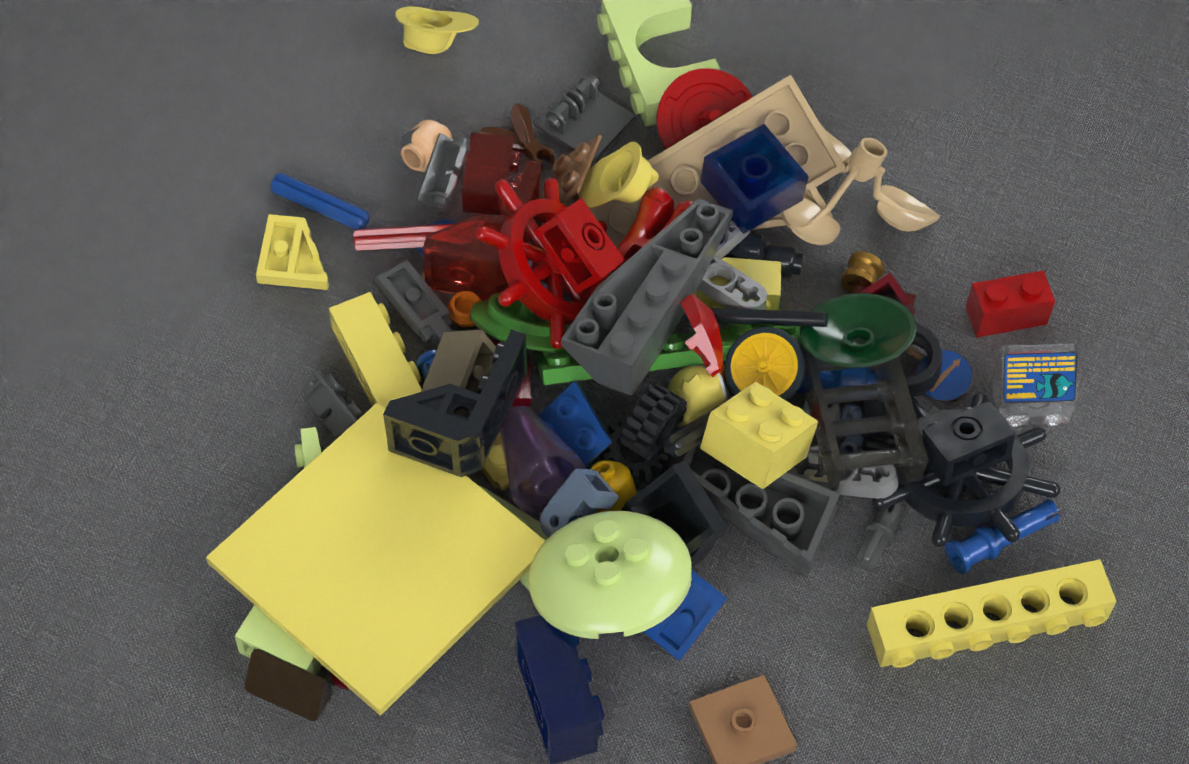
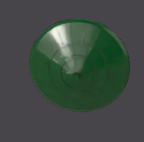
M853 293L828 299L814 307L811 311L828 313L827 327L801 326L800 338L807 351L821 361L842 367H869L887 362L902 354L913 342L917 325L912 313L900 302L878 294Z

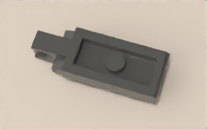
M405 260L376 276L375 284L415 334L418 337L420 336L424 342L431 340L432 345L438 349L443 333L453 332L450 329L453 327V322L449 318L450 311L410 262Z

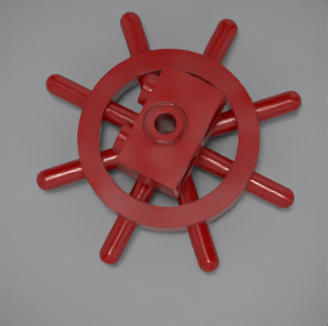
M548 178L544 182V199L532 200L526 204L522 203L506 180H499L495 184V190L511 214L504 221L500 232L485 226H480L475 231L477 240L498 248L500 266L509 285L507 289L499 294L498 301L502 306L507 307L519 299L535 315L549 321L550 344L555 349L563 348L561 339L565 334V325L573 323L596 287L610 276V272L625 260L606 234L608 229L607 223L603 220L597 221L582 197L568 207L559 203V184L556 179ZM536 222H541L544 224L539 227ZM524 232L533 245L523 242ZM527 260L532 261V266H531V268H530V266H529ZM541 281L548 284V290L540 283ZM563 288L573 302L564 300Z

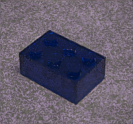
M541 615L515 622V656L549 763L555 764L597 752L598 736L603 735L601 720L604 719V711L599 696H591L588 684L592 682L591 671L586 658L579 659L576 646L580 645L579 637L557 629Z

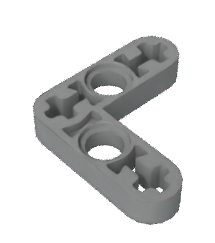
M742 202L727 203L723 207L733 210L731 218L733 222L730 224L729 229L727 227L722 238L723 242L719 244L697 290L728 309L765 310L767 300L765 288L722 260L726 254L750 233L753 220V212L748 205ZM715 276H722L729 283L718 286L713 284L710 279Z
M819 391L809 396L804 404L803 411L818 421L814 435H820L824 439L818 445L810 446L807 457L787 471V473L838 492L840 495L876 499L891 496L898 488V477L894 465L889 460L880 458L830 454L841 418L838 399L833 393L827 391ZM823 410L821 416L822 422H819L817 412H822ZM847 469L852 472L851 476L843 481L832 479V475L838 470ZM880 475H885V476H886V477H882V478L880 479V482H874L875 480H878V479H879Z

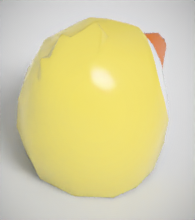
M724 363L722 371L714 377L707 372L705 365L700 364L686 366L673 376L667 389L687 401L686 411L682 415L683 419L677 427L682 428L729 399V391L725 382Z

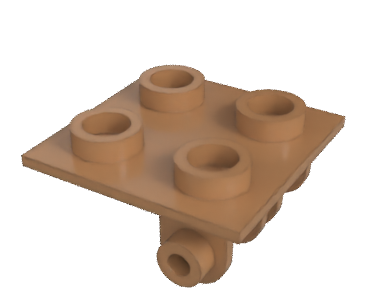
M600 134L587 143L581 142L574 151L568 155L562 154L552 167L554 175L552 178L556 179L559 184V203L568 207L580 199V189L587 172L590 170V165L602 138ZM544 190L540 195V199H544Z

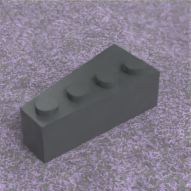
M701 444L685 453L682 462L686 460L720 516L808 578L837 511L840 493L787 472L764 489H761L701 450Z

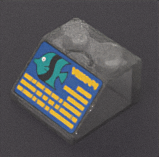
M1078 343L1001 346L989 382V391L992 405L1010 426H1021L1026 423L1058 425L1070 422L1077 404Z

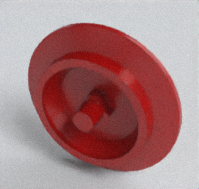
M701 68L682 74L666 88L658 104L656 123L659 138L664 148L668 149L751 99V93L740 80L722 70Z

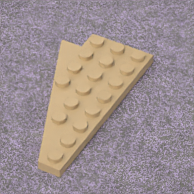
M789 75L649 159L648 162L658 173L659 178L647 190L655 187L665 190L674 199V210L679 202H695L698 199L722 207L730 202H742L748 205L753 212L751 230L786 226L782 217V208L791 198L808 199L823 210L826 204L816 187L847 168L792 75ZM641 198L634 203L611 200L601 206L589 208L597 221L603 220L607 223L608 229L606 234L615 247L623 240L634 223Z

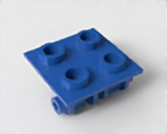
M575 381L523 429L557 490L561 488L575 469H589L588 464L612 443L580 386Z

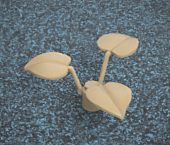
M825 129V133L847 168L840 173L849 171V175L823 210L814 202L799 197L791 198L782 208V217L785 224L799 238L816 245L832 243L838 237L841 227L828 214L854 179L866 182L875 176L873 197L879 201L876 210L880 217L891 226L902 231H917L935 223L941 216L907 192L891 185L881 186L882 175L885 172V168L881 167V164L887 156V149L881 142L873 138H863L858 147L851 153L843 143Z

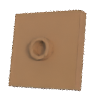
M765 675L689 701L690 712L714 764H762L795 752L797 749L795 739Z

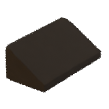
M254 649L251 653L245 690L314 722L317 721L330 699L326 680L259 649Z

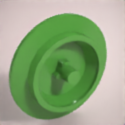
M500 293L492 295L489 300L477 302L471 307L470 318L474 324L487 334L501 341H506L512 329L526 334L527 350H566L564 347L555 349L551 346L549 321L535 315L519 299L510 306L505 307L499 303L498 296ZM565 325V333L570 325Z

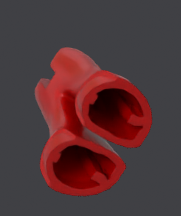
M658 187L646 190L641 198L634 223L616 247L625 261L612 270V272H615L694 202H679L674 210V199L665 190Z

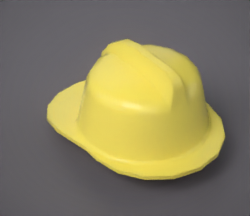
M408 6L399 8L395 13L397 20L404 25V46L408 49L427 54L444 52L452 45L456 33L472 30L479 25L478 18L461 12L435 11L422 7Z
M629 142L619 150L602 158L590 168L580 189L579 198L582 197L588 208L601 206L611 200L634 203L644 195L650 186L658 181L659 175L647 159L642 156L640 145L637 142Z

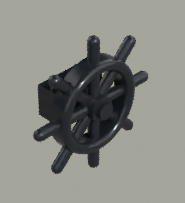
M982 392L976 393L973 396L970 407L964 410H945L928 414L916 398L908 397L905 399L903 406L915 422L903 432L897 445L871 438L865 439L862 443V449L865 453L893 459L898 477L897 490L889 497L873 498V506L876 509L882 510L905 500L917 512L936 521L932 543L937 547L946 545L952 526L970 527L990 522L994 523L1007 541L1015 542L1020 537V531L1008 517L1007 513L1018 503L1023 491L1050 498L1057 497L1061 492L1060 486L1055 482L1027 476L1028 458L1025 448L1042 442L1046 438V431L1041 427H1035L1016 436L1013 429ZM1006 461L1009 471L992 468L991 466ZM911 464L930 468L932 472L917 477ZM981 481L1003 487L991 495ZM941 484L947 486L944 497L930 489ZM968 490L975 500H959L961 492Z

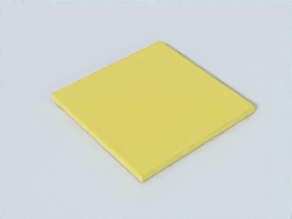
M376 403L206 557L207 564L381 716L530 570L532 561L545 540L469 477H459L388 451L383 417L385 408Z

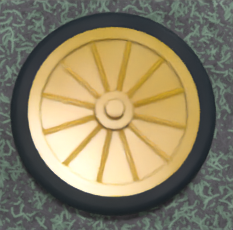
M759 327L742 334L730 347L725 360V377L731 391L735 395L754 382H757L769 388L774 394L786 401L800 388L806 369L805 356L799 343L787 332L773 327Z

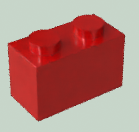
M1044 270L972 283L965 308L976 338L1047 325L1055 299Z

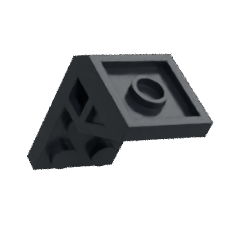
M511 329L505 343L501 341L498 343L492 359L494 367L490 375L484 374L482 376L477 393L448 384L389 401L383 413L388 451L459 477L482 470L527 375L526 334ZM464 409L469 412V416L465 417L455 412Z
M686 460L665 471L626 501L620 510L647 515L671 527L688 548L692 567L705 558L727 528V525Z

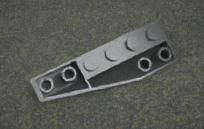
M698 199L596 287L562 337L561 345L597 383L633 396L682 318L685 311L680 302L690 294H695L733 216V210Z

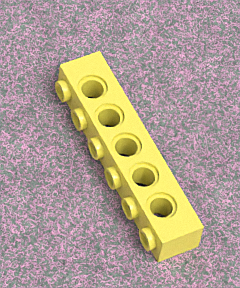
M1099 559L871 607L866 625L880 667L893 665L895 668H902L913 664L917 659L932 657V659L939 660L947 658L959 650L970 648L971 651H981L989 648L993 643L1006 640L1010 643H1019L1027 640L1034 634L1046 632L1048 635H1056L1066 631L1069 627L1084 624L1086 627L1097 626L1109 618L1117 601L1102 562ZM1060 597L1071 598L1075 604H1067ZM1022 605H1031L1038 612H1029ZM984 613H993L1000 618V620H990L984 615ZM946 621H955L962 626V628H951L947 625ZM917 629L924 634V636L914 637L911 634H909L907 630Z

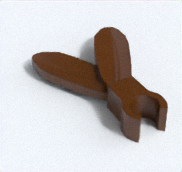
M515 104L510 113L514 132L498 127H485L480 130V136L491 145L512 151L525 152V156L539 172H543V160L539 159L546 158L550 160L551 164H554L553 150L543 146L535 139L528 110L520 104Z

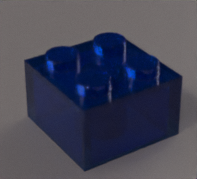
M763 124L705 156L700 182L720 206L733 210L731 220L745 234L803 201L809 176L767 126Z

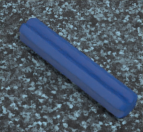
M277 173L271 181L270 186L273 193L355 230L365 229L369 224L370 214L368 211L290 176Z

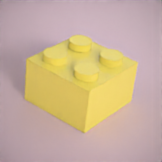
M754 382L710 412L700 449L761 489H764L807 457L818 421L806 414L801 408L790 404L774 394L769 388Z

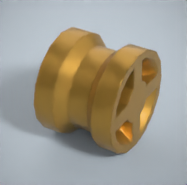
M864 251L854 252L848 261L849 269L843 272L840 282L849 293H859L882 277L885 270L884 263L874 254Z

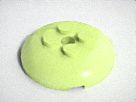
M629 511L598 512L580 517L564 525L541 545L529 571V590L533 604L539 614L548 623L563 632L583 638L599 639V634L623 631L624 637L654 627L669 617L680 606L691 586V557L688 548L680 536L671 527L653 517Z

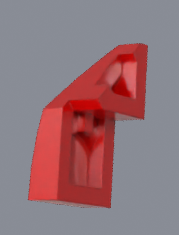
M690 294L680 303L696 333L686 340L685 343L690 350H693L701 357L706 367L705 369L714 377L722 371L723 348L719 326L713 311L694 294Z

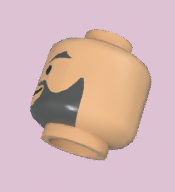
M431 119L422 120L403 135L400 143L401 157L409 168L425 173L438 133L452 139L451 132L445 125Z

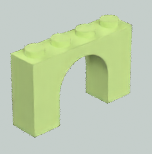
M602 0L601 14L597 15L599 30L602 35L607 34L611 59L613 61L618 60L622 85L624 88L629 87L632 109L636 115H641L645 127L657 124L656 116L660 99L666 88L676 78L695 69L713 68L720 70L716 59L677 68L661 67L646 60L638 50L645 41L653 37L690 28L692 11L690 0Z

